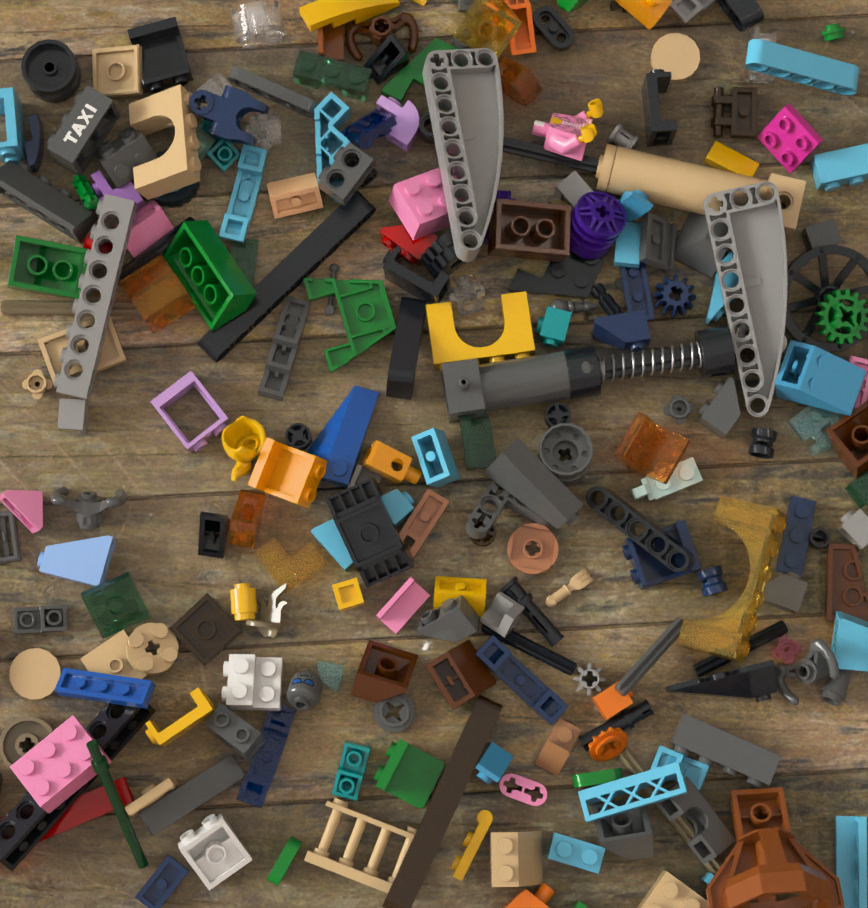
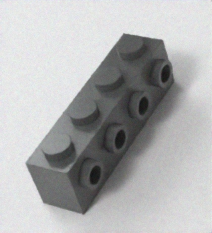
M686 714L681 715L670 741V744L675 746L674 751L688 756L689 753L699 756V762L710 767L714 763L723 767L722 772L736 778L738 774L747 777V783L761 788L762 784L765 786L770 785L781 759V756Z

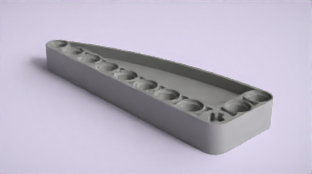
M488 48L435 50L428 53L422 70L455 254L460 260L471 262L476 259L491 219L500 179L504 139V111L499 64L496 53ZM456 198H460V199H462L464 202H460V201H458ZM460 221H465V222H467L469 225H465V224L461 223ZM465 244H470L473 248H469Z
M769 181L715 192L708 195L703 202L744 402L747 411L755 417L765 415L772 401L782 355L787 312V253L783 215L777 186ZM762 186H769L773 191V196L768 201L762 200L759 196V190ZM738 191L744 192L748 197V201L744 206H737L733 201L734 194ZM712 197H716L717 201H722V207H719L718 212H714L713 208L708 207V202H712ZM718 222H723L727 225L728 231L723 237H717L713 232V227ZM724 247L730 248L733 252V257L728 262H722L719 259V251ZM733 272L738 276V283L734 287H727L724 283V277L726 274ZM733 298L742 299L743 308L741 311L733 312L730 310L729 303ZM739 323H745L749 327L748 334L744 337H739L734 332L735 326ZM744 348L753 350L754 357L751 361L744 362L740 359V352ZM750 373H756L759 376V382L755 386H748L745 383V378ZM755 398L764 400V407L760 411H754L750 407L751 401Z

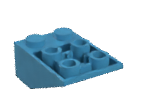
M791 340L775 381L777 398L851 416L866 375V370L817 346Z

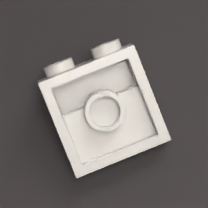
M229 654V661H224L223 675L228 677L227 686L222 687V702H226L228 709L281 711L283 658L256 657L255 654Z
M221 813L217 816L215 814L207 816L202 821V827L195 832L193 829L186 831L181 835V841L178 843L180 852L209 891L253 860Z

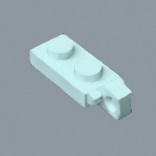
M691 457L647 475L640 480L642 485L632 489L630 492L634 501L645 496L648 497L649 501H656L700 483L703 479L694 458Z

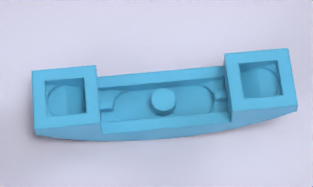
M243 144L237 166V176L227 213L224 214L219 238L244 243L262 183L268 154L267 149Z

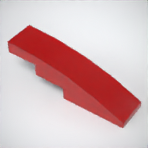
M126 777L113 781L124 806L135 801ZM104 786L80 795L38 843L114 811Z

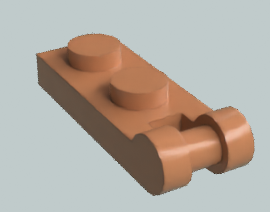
M429 488L399 532L402 542H404L407 536L415 541L412 547L408 546L413 559L450 503V501Z

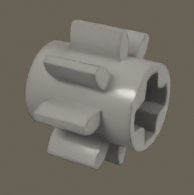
M588 663L587 670L585 671L578 667L579 677L572 678L573 681H578L580 685L576 691L578 692L583 688L586 690L587 696H590L591 689L593 688L600 692L601 689L598 683L605 681V678H599L598 673L601 671V668L593 670L591 669V663ZM587 673H591V677L596 680L591 683L590 687L587 686V682L582 681V677L587 676Z

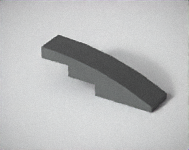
M291 296L286 297L273 336V343L265 364V371L258 389V395L283 401L307 322L311 302Z
M231 754L158 800L138 815L151 836H154L246 776Z

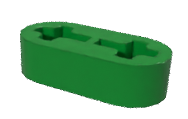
M621 768L572 775L574 788L605 784L623 778Z
M293 836L290 837L272 868L267 881L279 886L303 843L302 841Z

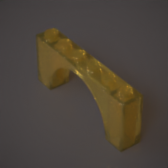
M720 496L714 521L722 527L735 531L743 540L750 558L749 580L741 597L725 612L702 620L684 618L677 644L686 649L743 663L744 657L748 655L750 650L749 639L751 632L757 626L756 615L758 608L764 602V587L771 578V563L779 550V536L786 526V515L782 511L774 507Z

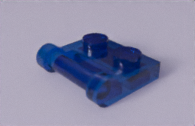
M375 109L345 128L342 134L351 143H356L362 149H368L373 139L389 134L392 131L391 128L397 125V122L393 115Z

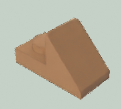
M558 718L534 764L557 776L568 759L570 751L582 730Z

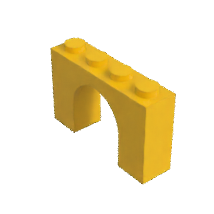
M526 291L501 294L500 302L504 331L495 343L487 347H473L464 343L459 338L454 327L451 301L426 305L434 369H440L441 371L442 363L477 358L478 364L482 362H497L505 359L533 356L535 346Z

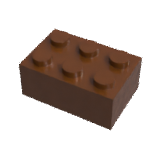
M497 198L488 226V255L562 262L570 255L571 206Z

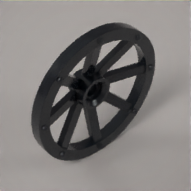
M822 245L803 252L787 267L788 286L785 329L795 340L817 346L827 352H834L850 348L868 335V330L867 332L860 331L859 333L862 338L858 340L853 338V343L846 344L845 342L843 344H836L835 340L833 342H820L810 338L816 327L815 322L820 319V317L814 315L815 312L821 311V308L817 305L818 302H825V294L832 295L833 290H839V287L857 264L868 278V259L848 247ZM838 254L849 258L850 260L832 284L829 285L826 255ZM818 257L821 287H818L798 272L803 265ZM792 280H796L814 293V297L788 303V294ZM868 285L849 289L850 294L853 292H858L859 295L868 294ZM816 305L817 307L804 331L801 332L795 325L790 311ZM865 322V323H864V326H866L867 329H868V322Z

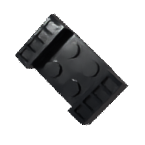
M373 477L325 499L352 561L367 588L414 567V559L407 544H403L382 499L384 494L376 478Z

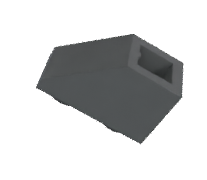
M731 377L728 378L726 383L722 380L712 392L716 395L711 403L706 401L698 412L702 415L698 422L722 439H724L741 415L735 382Z
M461 595L455 599L450 598L446 600L440 607L434 610L429 609L420 616L417 632L423 636L456 643L477 632L480 617L464 596Z

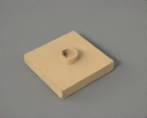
M138 44L92 49L93 89L109 98L143 95L142 46Z
M124 629L80 658L90 672L144 679L149 676L146 673L135 670L128 662L125 649L129 636Z
M170 777L156 787L152 784L140 792L142 796L126 806L125 810L129 816H138L140 812L179 788L180 785L175 778Z

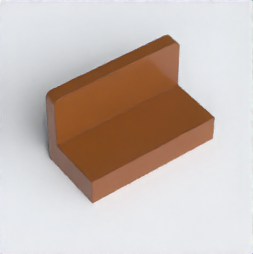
M330 23L318 28L320 63H345L343 24L333 28Z

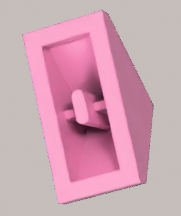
M5 490L0 493V501L32 534L43 527V491Z

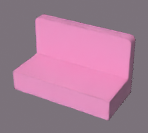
M154 199L135 213L127 249L134 258L174 228ZM119 223L113 226L112 228L115 229L119 225Z
M410 577L376 616L391 631L397 634L428 600L430 595L415 582V579Z

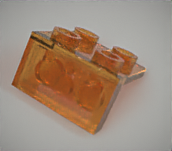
M638 412L614 456L626 468L660 483L667 484L688 448L690 440L656 425L646 414Z

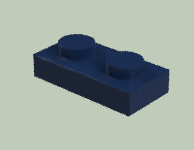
M168 855L135 898L148 908H161L190 871L171 855Z

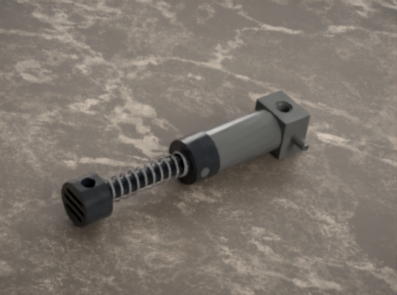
M723 326L697 330L695 333V345L691 342L690 346L683 347L681 343L679 348H673V345H671V349L664 350L661 347L659 351H654L651 348V352L644 353V350H642L640 354L631 352L632 355L624 356L622 352L620 357H615L612 354V358L607 359L602 356V359L597 356L594 346L562 350V352L478 364L477 358L442 363L441 376L448 420L451 423L484 418L486 411L564 399L572 400L601 395V385L604 380L609 379L613 382L616 377L620 380H623L624 376L632 379L635 374L643 377L644 373H648L652 376L655 371L662 374L664 370L672 373L674 368L682 371L683 367H687L691 370L694 365L699 368L702 378L733 374L735 371V353L729 328Z

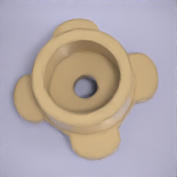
M36 369L22 382V387L25 390H29L34 399L39 400L43 397V393L53 387V382L51 379H46L41 370ZM37 382L40 383V386L38 387L35 386Z

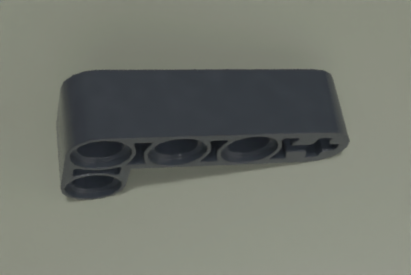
M401 297L388 371L386 397L412 400L427 300Z

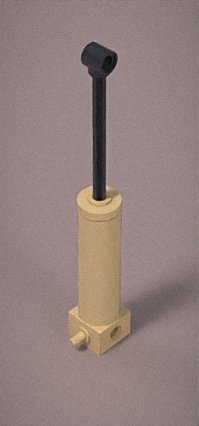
M428 112L420 118L419 135L424 142L434 144L433 132L425 129L427 125L431 124ZM506 137L503 139L504 153L596 173L595 179H598L596 191L622 196L625 191H635L637 189L645 193L649 197L647 200L653 204L705 215L703 202L708 195L769 181L777 186L786 242L790 240L796 230L806 185L804 180L771 173L768 180L620 146L617 147L611 144L606 145L604 155L600 154L599 159L583 155L582 161L547 151L541 145ZM762 186L759 190V196L762 200L768 201L772 198L773 191L769 186ZM738 191L734 194L733 201L737 206H744L748 201V197L744 192ZM712 197V202H708V207L713 208L714 212H718L719 207H722V201H717L716 197Z

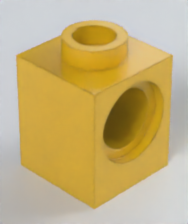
M357 577L332 585L340 613L365 605Z

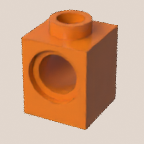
M618 682L591 698L605 721L633 703L631 698L634 695L631 690L626 696L620 695L615 690V685Z

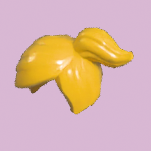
M243 415L228 425L222 432V445L225 452L230 458L237 461L231 474V480L234 482L239 477L249 473L252 468L251 460L259 456L266 439V432L263 426L256 420Z

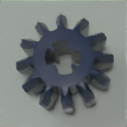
M676 274L671 282L666 276L663 278V284L657 283L655 288L658 291L653 293V298L658 300L655 303L656 308L664 307L662 315H666L668 311H671V318H675L678 311L681 316H685L686 309L692 310L694 307L691 301L696 300V295L690 292L695 287L694 285L686 286L688 280L686 277L679 282L678 275ZM672 292H674V295L676 293L679 294L677 301H675V298L673 300L670 298Z

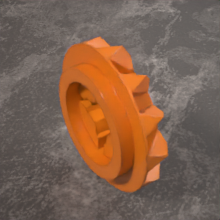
M609 727L605 732L601 730V734L593 736V741L588 744L589 754L595 761L611 760L626 748L628 736L620 727L615 729Z

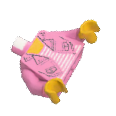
M600 99L590 101L588 103L590 111L586 112L584 110L575 116L553 113L550 123L535 120L532 135L546 138L545 150L582 161L587 143L591 142L597 135L595 125L592 124L593 119L590 118H599L603 115L602 102Z

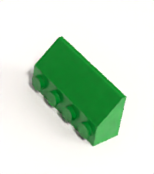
M208 220L183 222L164 253L163 258L209 328L216 330L245 312L257 293Z

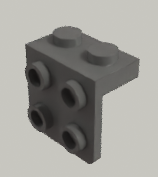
M130 127L119 132L118 138L111 143L106 141L99 145L97 152L94 154L117 188L134 178L133 167L158 158L144 135L139 130L136 131Z

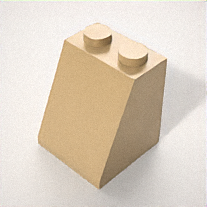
M542 831L489 832L491 887H522L541 885L543 883Z

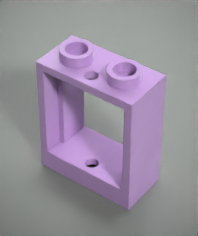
M192 371L150 401L189 453L202 450L208 444V439L214 435L216 437L220 436L230 423L228 417ZM195 387L218 416L219 420L189 442L165 409Z

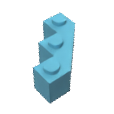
M332 92L314 109L318 185L320 173L326 166L330 168L335 161L333 158L341 146L345 148L349 142L351 143L338 131L351 117L350 108ZM335 178L330 184L333 187H340L344 181L340 178Z

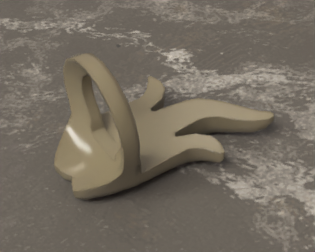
M285 583L272 592L268 601L264 598H257L261 604L259 620H247L246 625L256 626L264 637L271 636L275 639L280 632L284 607L289 604L287 601L279 603L280 596L287 590L288 584Z

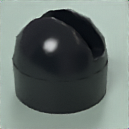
M823 528L812 530L808 537L809 545L815 550L824 549L830 542L828 531Z

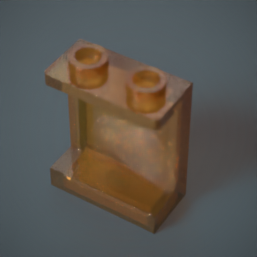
M162 254L119 281L152 333L165 328L196 307L189 293Z

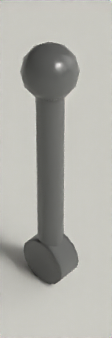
M331 264L329 268L331 272V278H335L336 280V273L339 271V266L337 264ZM334 295L329 296L328 305L325 307V313L329 316L335 312L333 307Z

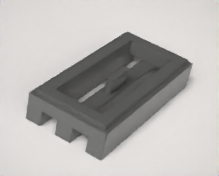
M10 510L0 512V526L4 557L0 558V564L14 561L19 562L21 561L16 516ZM9 516L14 556H10L5 518Z

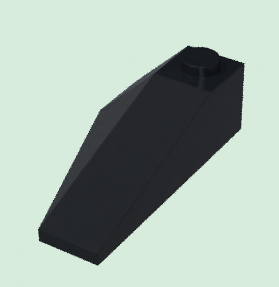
M770 660L741 667L734 671L722 672L709 677L670 685L665 688L667 693L739 699L755 698L757 703L771 699L770 694L777 692L774 661Z

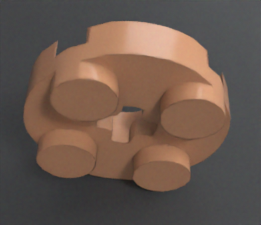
M527 523L517 528L511 534L507 544V555L511 565L527 575H538L546 572L555 563L559 551L558 542L554 534L546 526L538 523ZM531 542H535L536 547L540 548V552L535 553L534 556H530L529 551L525 550V546H530Z

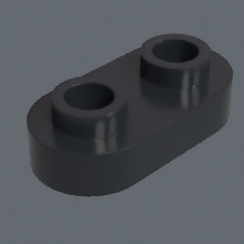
M539 7L533 16V25L553 49L557 51L569 49L574 40L573 30L552 7ZM543 18H546L550 22L548 24H543L541 20ZM562 36L565 38V41L559 42L557 38Z

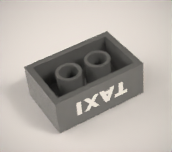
M88 85L84 91L81 90L74 100V107L70 112L67 111L61 120V127L57 133L54 132L49 137L47 142V149L55 163L78 176L85 172L94 158V154L97 152V147L104 142L120 117L114 101Z

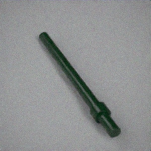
M91 740L86 746L92 758L91 765L96 774H99L138 868L143 869L147 867L148 862L108 770L110 768L105 755H102L97 741Z

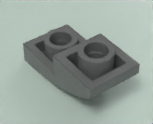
M66 605L13 608L14 634L67 631Z

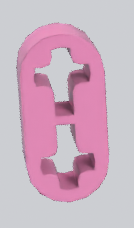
M510 773L504 775L499 781V789L506 797L532 806H539L547 799V790L544 785ZM514 778L515 784L522 787L521 792L518 790H512L511 793L506 792L507 787L503 785L504 781ZM535 787H539V793L543 794L541 799L537 798L533 802L531 801V795L524 793L525 788L534 790Z

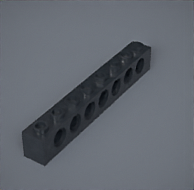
M108 703L86 729L112 761L156 710L150 704L147 709ZM99 774L94 776L50 814L43 810L30 793L27 792L0 823V863L10 871H13Z

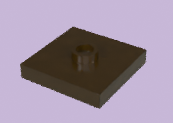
M208 593L169 628L204 666L210 663L243 632Z

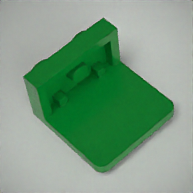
M401 739L397 743L392 741L386 753V756L390 757L386 766L380 765L373 778L378 781L376 787L417 808H423L444 769V763Z

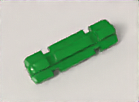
M76 174L72 181L74 188L86 209L96 210L99 199L85 175L78 176Z

